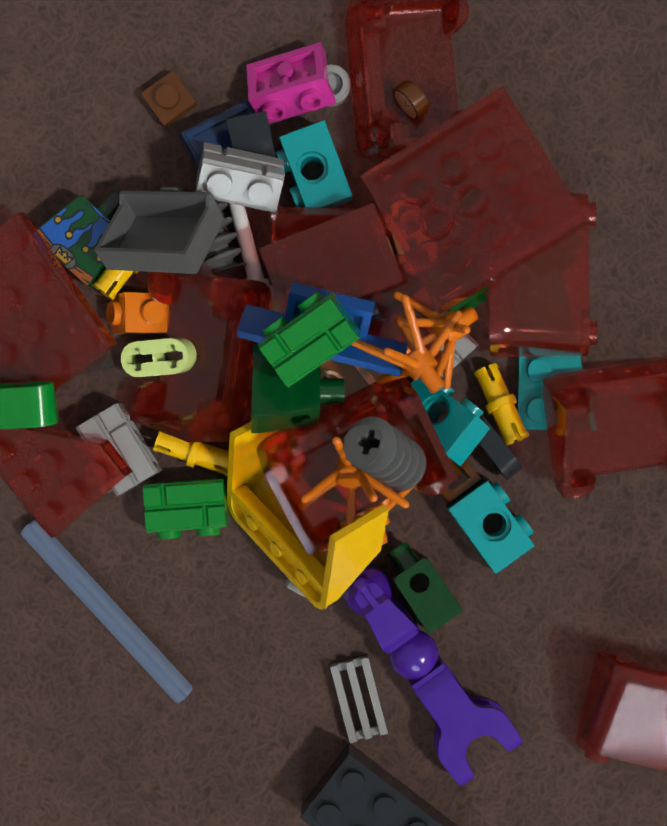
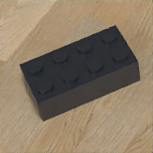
M350 742L303 801L300 816L310 826H458L353 744H350Z

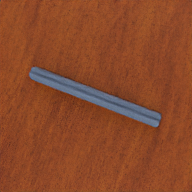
M36 519L27 524L21 531V536L171 699L176 703L183 701L191 693L192 685L40 520Z

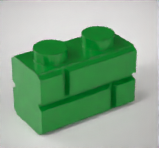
M319 291L313 293L297 305L301 311L300 314L288 322L284 316H281L262 330L266 337L258 344L259 349L288 388L360 339V329L332 291L322 297Z
M226 477L157 482L143 485L146 532H157V539L180 538L181 530L196 529L197 536L220 535V528L229 525Z

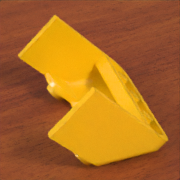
M251 422L230 432L227 479V505L229 511L240 527L316 608L323 610L342 596L381 551L389 509L382 504L366 515L356 517L355 521L347 526L345 520L322 497L305 510H301L299 508V504L302 502L301 497L312 488L302 478L304 464L302 451L296 444H291L285 438V430L251 433Z

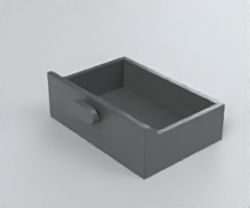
M162 187L160 191H120L119 207L94 251L107 270L197 274L224 221V217L211 192H182L176 187Z

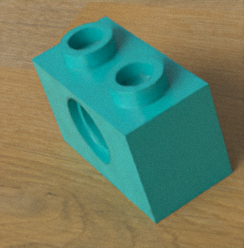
M325 120L279 137L282 149L277 150L276 155L277 158L284 160V172L288 173L291 171L296 186L289 188L297 211L305 209L307 217L310 218L352 202L353 195ZM308 163H317L323 168L324 173L317 180H308L301 174L303 167Z
M421 379L413 381L390 412L461 467L490 430L479 418L483 411L465 397L460 403L453 399L451 396L455 391L452 388H441L438 392L432 394ZM447 411L446 417L442 421L437 422L439 416Z
M482 479L480 483L453 503L447 505L446 508L491 570L497 574L535 546L529 538L534 532L521 514L515 517L511 514L505 505L511 500L496 481L490 485L487 480ZM490 513H499L503 521L501 529L493 534L486 533L482 525L484 518Z

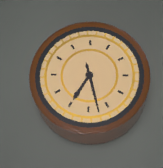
M403 80L393 88L392 93L395 101L410 119L418 121L429 112V103L425 95L412 81Z

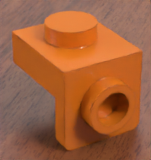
M137 292L116 294L115 299L108 303L106 318L108 324L111 325V333H170V294Z

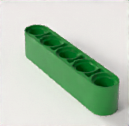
M53 381L0 384V429L37 428L59 423Z

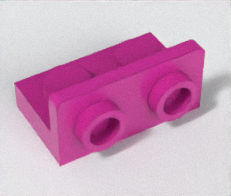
M321 42L246 65L248 100L256 113L267 111L269 124L336 103L335 94L328 80L326 52Z

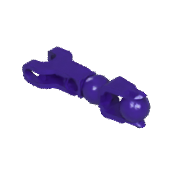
M367 566L343 593V599L354 613L366 617L381 648L389 654V662L393 670L401 677L409 680L410 686L437 722L434 731V747L438 758L453 779L460 786H463L474 778V773L470 769V764L465 757L467 746L473 739L483 735L491 736L509 751L521 745L523 740L497 701L486 697H474L466 692L439 655V649L435 640L428 633L420 631L412 615L393 596V586L389 576L379 568Z

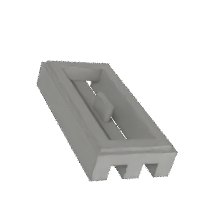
M368 655L330 664L350 744L358 742V739L365 738L366 740L373 738L377 734H380V736L388 734ZM358 666L363 667L377 725L371 727L355 667ZM343 670L348 672L362 729L356 731L340 673Z

